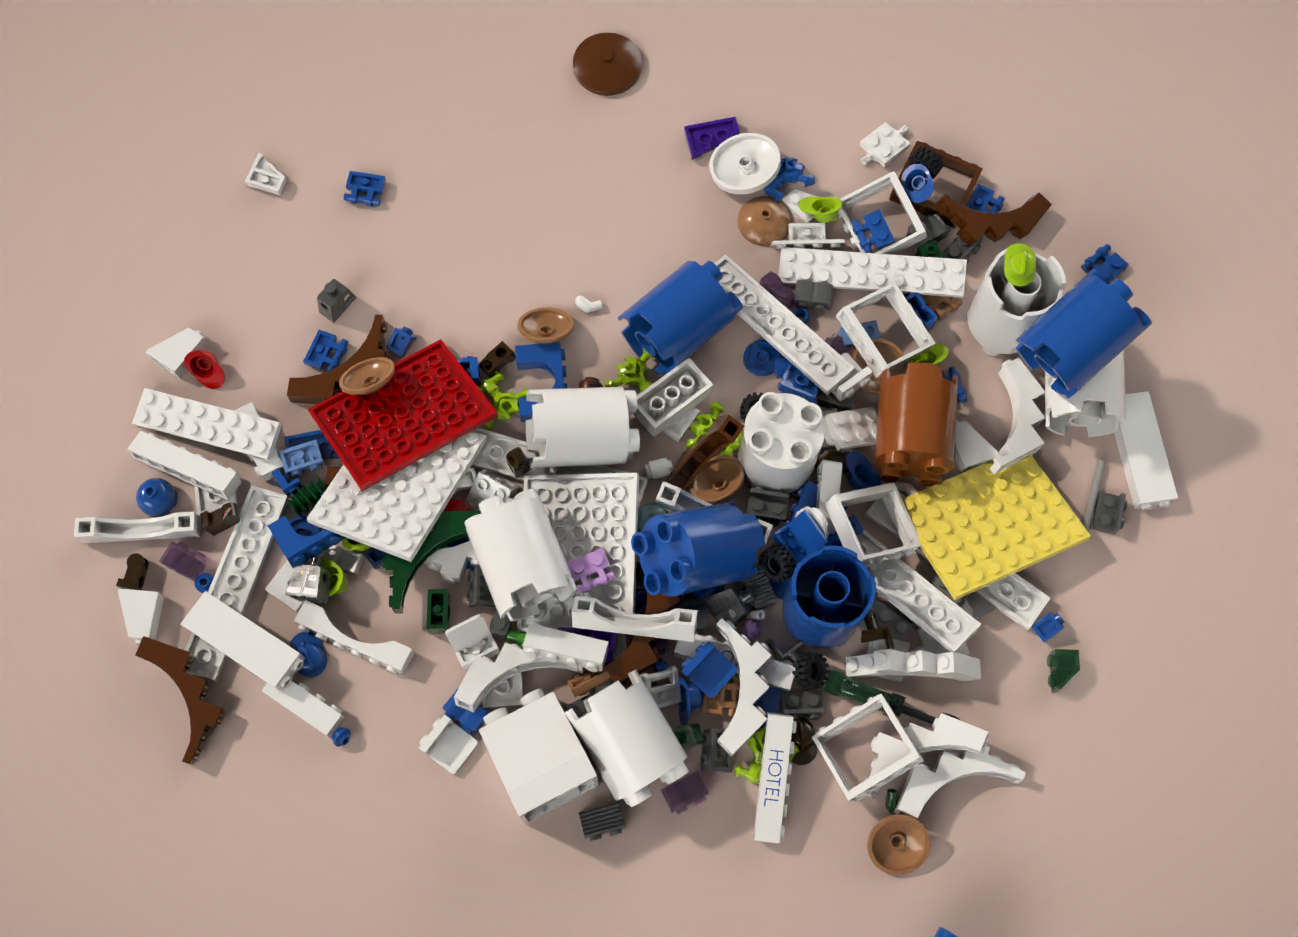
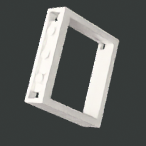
M895 171L840 198L842 207L838 210V217H843L845 222L842 225L846 233H851L852 238H850L853 247H858L861 253H865V251L859 245L860 240L853 232L854 227L845 209L890 186H893L916 232L876 252V254L894 255L928 238Z
M895 282L843 307L836 315L838 321L876 378L880 377L886 368L891 371L928 352L936 344L931 334L924 327L922 320L918 318L912 305L908 303ZM887 297L920 347L889 364L885 362L854 314Z
M894 482L836 494L824 503L843 547L856 552L857 558L866 567L874 562L877 565L882 564L890 558L894 561L903 555L910 557L916 554L915 551L922 546L919 542V535ZM883 499L904 546L864 555L843 507Z
M882 694L876 695L873 698L870 697L867 700L868 702L862 706L857 705L853 707L849 714L844 717H837L833 720V724L828 727H821L820 731L812 736L842 791L852 804L924 761ZM883 707L911 753L851 789L825 742Z

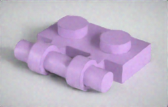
M603 548L567 562L574 582L579 580L582 582V584L576 586L578 594L584 591L586 593L590 592L592 588L599 585H607L609 581L616 579L613 571L607 574L603 571L610 568ZM598 573V578L588 581L587 577Z

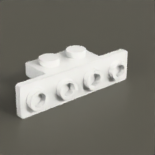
M789 223V240L772 241L771 247L776 246L777 250L787 246L803 249L805 246H812V249L823 248V245H830V248H841V245L845 244V239H826L825 223Z

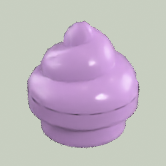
M750 619L744 623L739 632L749 639H756L761 634L759 622Z

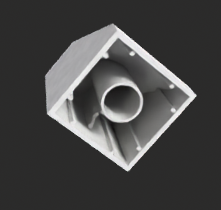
M542 689L534 690L520 699L523 707L508 714L505 707L489 713L483 718L486 726L479 729L519 817L525 824L599 786L597 775L554 692L545 695Z

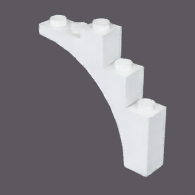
M508 497L506 503L513 501L514 499ZM468 541L455 547L437 550L423 564L428 565V568L435 571L441 569L440 574L444 578L443 580L455 584V582L461 583L468 561H471L470 564L473 566L479 565L471 542Z
M722 618L716 624V629L725 638L734 654L739 672L740 690L735 714L717 743L732 757L767 721L765 711L759 706L755 707L754 704L768 691L769 686L767 684L769 682L763 675H757L756 673L772 655L770 654L771 650L764 643L760 644L756 641L750 646L751 642L743 634L740 636L735 631L736 627L729 620L725 621Z
M505 642L495 663L488 657L476 655L454 696L455 704L474 713L481 701L493 688L521 672L538 668H561L583 674L585 668L579 666L570 667L562 662L553 663L541 657L531 658L524 654L523 649L519 645H510Z
M894 649L874 651L872 654L846 657V677L901 675L972 681L981 679L980 659L956 652L934 654L919 650L904 653Z
M943 713L940 714L939 718H935L932 726L934 731L913 723L904 728L919 754L934 750L956 749L983 755L990 738L988 731ZM879 732L878 736H875L871 743V751L878 757L873 759L870 766L871 774L865 780L911 753L905 742ZM879 789L867 796L874 799Z
M987 745L983 755L963 750L960 758H958V755L954 752L943 751L938 756L933 771H930V768L924 764L911 768L894 813L897 815H908L917 819L925 803L934 792L957 779L969 776H991L1018 784L1024 779L1026 772L1020 770L1021 768L1015 764H1007L1001 761L1002 759L996 755H988L990 746Z

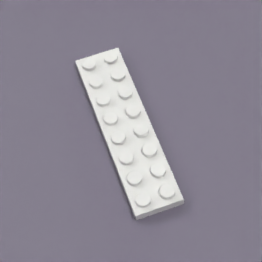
M144 388L132 424L269 461L271 460L282 427L280 422Z
M865 530L856 536L864 555L888 550ZM890 558L878 565L874 562L866 567L871 577H875L876 591L950 652H957L981 627V623L900 558L894 561Z

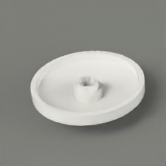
M743 133L728 138L714 150L710 158L709 168L714 183L722 190L732 194H749L765 188L776 178L781 167V157L777 145L770 138L757 133Z

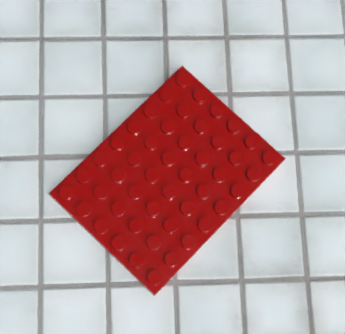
M441 339L394 364L395 372L391 380L380 390L367 395H350L341 391L308 409L309 414L361 492L498 417L496 410Z

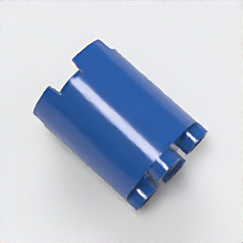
M695 261L685 262L618 316L619 321L626 319L629 323L621 332L628 345L638 357L643 355V348L650 355L655 356V359L660 364L654 371L661 376L666 375L684 362L735 319V315L743 309L738 297L730 291L726 293L719 284L723 276L720 269L712 261H707L702 266Z
M1092 269L1016 339L1020 343L1016 349L1032 370L1041 366L1050 376L1057 378L1050 386L1051 389L1069 399L1152 324V321L1140 308H1132L1127 301L1133 296V293L1123 281L1116 278L1109 283L1101 272Z
M727 502L654 516L645 524L641 532L633 534L631 546L634 553L640 557V563L645 574L644 586L647 592L651 595L663 594L673 597L753 577L758 572V568L753 567L756 551L758 548L765 546V540L761 525L754 514H744L735 507V502Z
M823 546L819 551L811 553L797 564L782 602V615L786 624V631L791 637L803 641L805 645L810 647L832 648L842 646L854 634L872 607L876 595L875 577H871L866 566L857 558L856 552L841 546Z

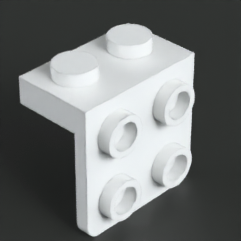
M843 353L841 356L855 367V372L832 391L839 401L846 397H851L857 389L865 387L871 381L872 370L868 366L862 370L848 353Z
M481 614L473 616L445 632L464 671L470 668L476 655L491 658L500 653Z
M444 715L434 722L432 726L434 729L431 733L425 734L420 740L419 744L421 745L419 749L448 772L455 774L476 748L478 742L453 723L449 717Z

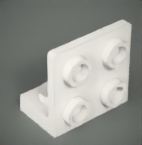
M484 469L478 472L465 504L473 511H480L478 505L490 497L501 496L503 502L506 503L508 497L516 494L520 486L497 473Z

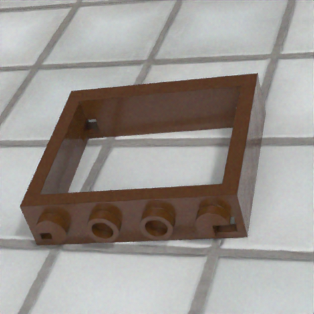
M917 140L909 157L919 146L929 147L931 151L935 150V154L940 155L939 158L943 159V166L972 178L960 203L966 206L983 168ZM908 159L898 177L901 185L902 174L910 166ZM893 188L889 200L902 205ZM928 199L921 203L911 202L916 212L925 216L938 213L946 225L955 228L951 220L934 205L935 202Z

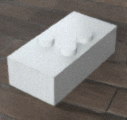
M688 358L636 396L637 411L633 415L655 437L710 396L713 384Z

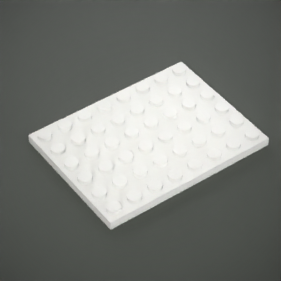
M471 431L362 492L343 465L307 517V521L315 526L412 562L486 443L487 437L486 435Z
M639 474L525 475L524 491L528 489L537 490L566 562L603 548L610 564V568L603 571L605 574L613 571L616 579L609 581L607 585L594 587L592 591L587 593L584 591L578 594L576 591L565 602H561L555 593L546 601L538 604V615L518 620L517 631L527 632L529 623L556 630L557 628L572 627V608L576 596L596 598L614 609L635 614L637 555L632 549L631 539L638 530ZM598 573L587 577L588 581L598 578ZM581 580L575 582L576 586L582 584Z

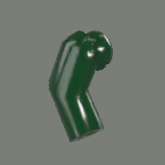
M888 789L885 806L894 815L898 791Z

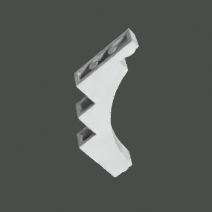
M1020 358L1013 361L1009 359L1001 365L1002 369L998 373L1010 396L1013 421L1009 437L1005 445L998 452L999 456L993 460L994 464L990 467L994 475L1037 453L1045 444L1034 429L1045 419V416L1035 405L1043 397L1045 391Z

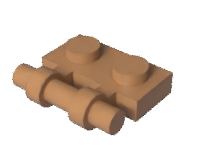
M920 295L925 301V305L934 311L938 321L943 319L944 315L949 312L953 313L963 304L960 298L953 301L951 300L953 297ZM945 304V307L942 309L938 308L939 305Z
M604 666L603 672L587 670L583 674L577 673L567 683L574 697L587 694L595 686L605 684L611 677Z
M733 676L732 683H726L713 698H709L704 693L701 713L721 716L723 708L728 709L727 717L733 718L738 704L739 677ZM725 690L731 691L730 701H724Z

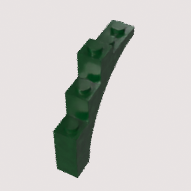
M443 511L412 562L386 553V557H382V568L386 570L388 575H393L390 576L389 580L390 588H393V594L389 596V607L392 608L395 614L403 613L405 596L410 582L427 558L440 548L468 537L464 522L472 516L481 514V511Z

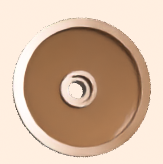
M765 196L747 201L741 207L737 219L738 228L742 236L749 242L759 246H771L772 241L783 240L788 235V224L791 223V215L787 207L782 202L775 201V198Z
M556 308L534 309L523 314L518 320L519 333L527 340L540 344L561 341L574 328L573 318L567 312Z
M883 339L872 340L887 364L904 356L901 349L894 343ZM856 349L852 358L863 370L868 365ZM907 363L891 370L890 377L906 374ZM872 373L870 383L861 388L870 393L879 394L880 377L876 378Z
M384 357L361 361L350 367L339 380L340 388L343 392L350 395L374 393L391 380L395 372L394 363Z
M721 455L713 457L689 484L690 491L693 496L707 503L716 504L731 498L740 489L744 482L745 471L740 461L732 456Z
M892 815L880 820L872 828L867 840L868 853L874 865L883 872L893 875H903L918 869L927 859L931 846L930 837L924 825L908 815ZM899 836L898 840H893L894 837Z

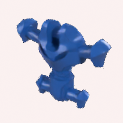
M786 157L781 159V167L776 178L763 190L765 194L773 195L775 201L783 199L784 195L783 192L778 191L783 183H797V181L804 183L806 188L815 184V178L811 174L808 177L804 176L805 166L802 163L798 164L797 159L793 157Z

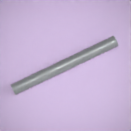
M1098 460L1082 523L1088 532L1106 464L1104 460Z

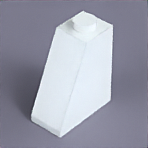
M187 328L147 349L145 353L152 361L180 379L187 371L184 365L185 356L191 351L204 350L208 343L204 339L206 336L202 332Z
M956 421L954 458L960 473L994 460L999 456L998 451L966 421Z
M119 588L118 595L128 637L138 645H140L143 636L156 640L164 596L159 592Z

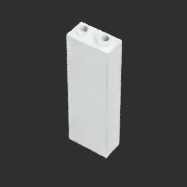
M1149 391L1125 394L1126 422H1122L1119 419L1118 431L1114 432L1134 509L1149 510L1154 508V506H1160L1161 508L1172 506V503L1178 499Z
M206 591L181 622V625L280 692L290 684L293 674L303 666L305 659L303 655Z

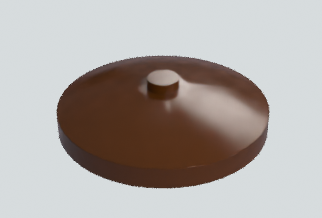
M599 33L588 37L577 47L573 57V70L577 81L586 90L604 96L617 95L629 90L638 81L642 71V57L638 47L627 37L616 33Z

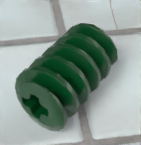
M317 476L318 483L311 480V487L305 484L303 485L304 492L297 489L298 496L291 493V500L286 498L294 512L300 517L302 516L301 509L308 512V505L314 508L315 500L318 502L321 498L320 495L324 494L327 489L319 476Z

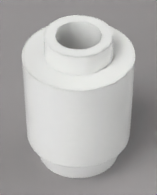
M665 457L649 461L648 464L644 465V469L648 479L656 480L670 476L673 466L671 460L667 461Z

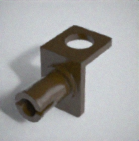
M868 613L864 618L867 630L861 632V643L884 639L887 649H894L889 627L879 628L876 614L871 613L870 618Z

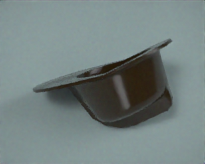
M800 717V719L796 720V733H792L791 741L799 749L792 762L797 765H806L815 759L817 745L812 738L815 735L812 723L808 719Z

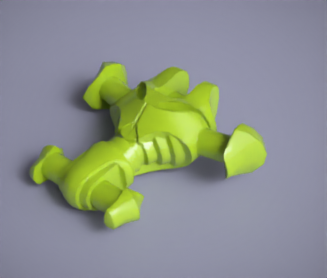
M644 348L640 359L626 356L624 358L626 362L623 365L619 363L616 365L618 378L613 381L607 379L605 387L634 384L640 387V392H643L652 385L651 381L645 379L644 374L647 367L645 363L649 358L654 359L655 356L650 355Z
M498 371L495 372L496 375L491 379L483 380L479 387L482 393L487 392L488 397L493 399L492 406L498 415L495 419L484 424L485 430L493 429L492 423L496 419L508 421L511 419L510 416L515 412L518 414L520 412L519 398H525L529 390L523 386L524 391L518 394L514 392L501 393L500 387L495 384L503 381L504 375Z
M718 401L710 404L711 414L697 415L695 420L698 423L690 425V429L696 438L687 440V449H691L701 434H706L712 423L719 416V413L725 411ZM741 431L734 443L725 446L726 450L721 452L722 455L732 456L731 454L740 447L743 431Z
M765 726L759 732L754 733L748 740L749 743L747 745L750 746L755 757L752 763L750 762V770L743 768L741 764L735 767V776L741 775L746 777L750 783L760 782ZM795 744L793 754H789V760L791 762L795 754L799 752V749Z

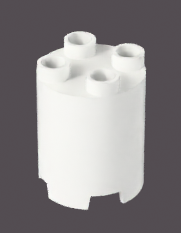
M1007 249L1001 251L989 266L967 311L969 329L977 342L982 345V349L987 355L998 356L1000 354L1018 353L1016 347L1020 343L1016 339L1062 297L1066 278L1061 265L1053 256L1047 260L1035 253V276L1031 283L1026 286L1018 287L1007 281L1004 274L1005 252Z
M1124 350L1069 399L1051 389L1050 386L1057 378H1053L1045 371L1046 428L1049 431L1065 435L1066 425L1087 427L1089 437H1096L1117 432L1119 419L1122 422H1126Z
M623 387L533 389L527 391L526 401L537 402V404L532 405V419L526 420L527 452L539 453V457H533V462L530 463L531 468L625 464L627 459L633 458V452H639V431L637 428L629 429L630 414H635L637 411L635 390H624Z
M767 392L760 397L759 401L747 414L738 460L745 471V479L751 485V488L763 487L766 491L782 490L785 494H789L805 485L813 472L824 441L825 430L822 411L818 405L810 403L797 395Z
M536 489L522 491L514 497L513 501L507 503L503 502L501 496L485 499L478 505L481 514L472 516L464 522L468 537L500 618H503L506 613L510 621L538 615V604L546 601L555 593L561 602H565L576 593L577 587Z
M636 669L628 673L633 684L629 688L625 689L619 681H616L583 700L587 713L578 718L572 708L564 712L616 801L624 799L625 803L630 805V807L641 803L653 794L648 784L660 778L662 783L666 782L668 785L689 772L683 762L688 757Z

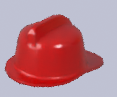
M196 350L189 352L185 356L184 365L186 369L205 387L218 389L225 382L224 372L217 364L218 361L213 353L206 350Z

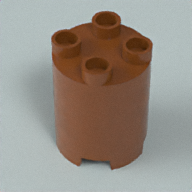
M908 363L906 374L890 377V369L886 368L883 370L880 376L875 465L880 469V480L900 482L903 480V476L918 477V483L924 486L941 485L942 475L953 469L958 392L957 375L953 376L951 382L942 377L941 366L929 363Z

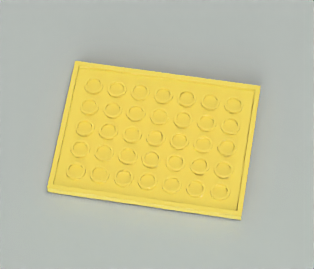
M1032 455L995 475L990 470V467L994 464V461L991 460L947 479L941 485H933L902 499L918 533L919 542L922 545L920 547L954 600L1083 543L1091 537Z

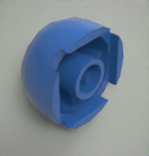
M161 478L146 480L139 486L136 492L138 507L150 517L166 516L170 513L173 506L175 507L177 504L178 495L176 489L168 481Z

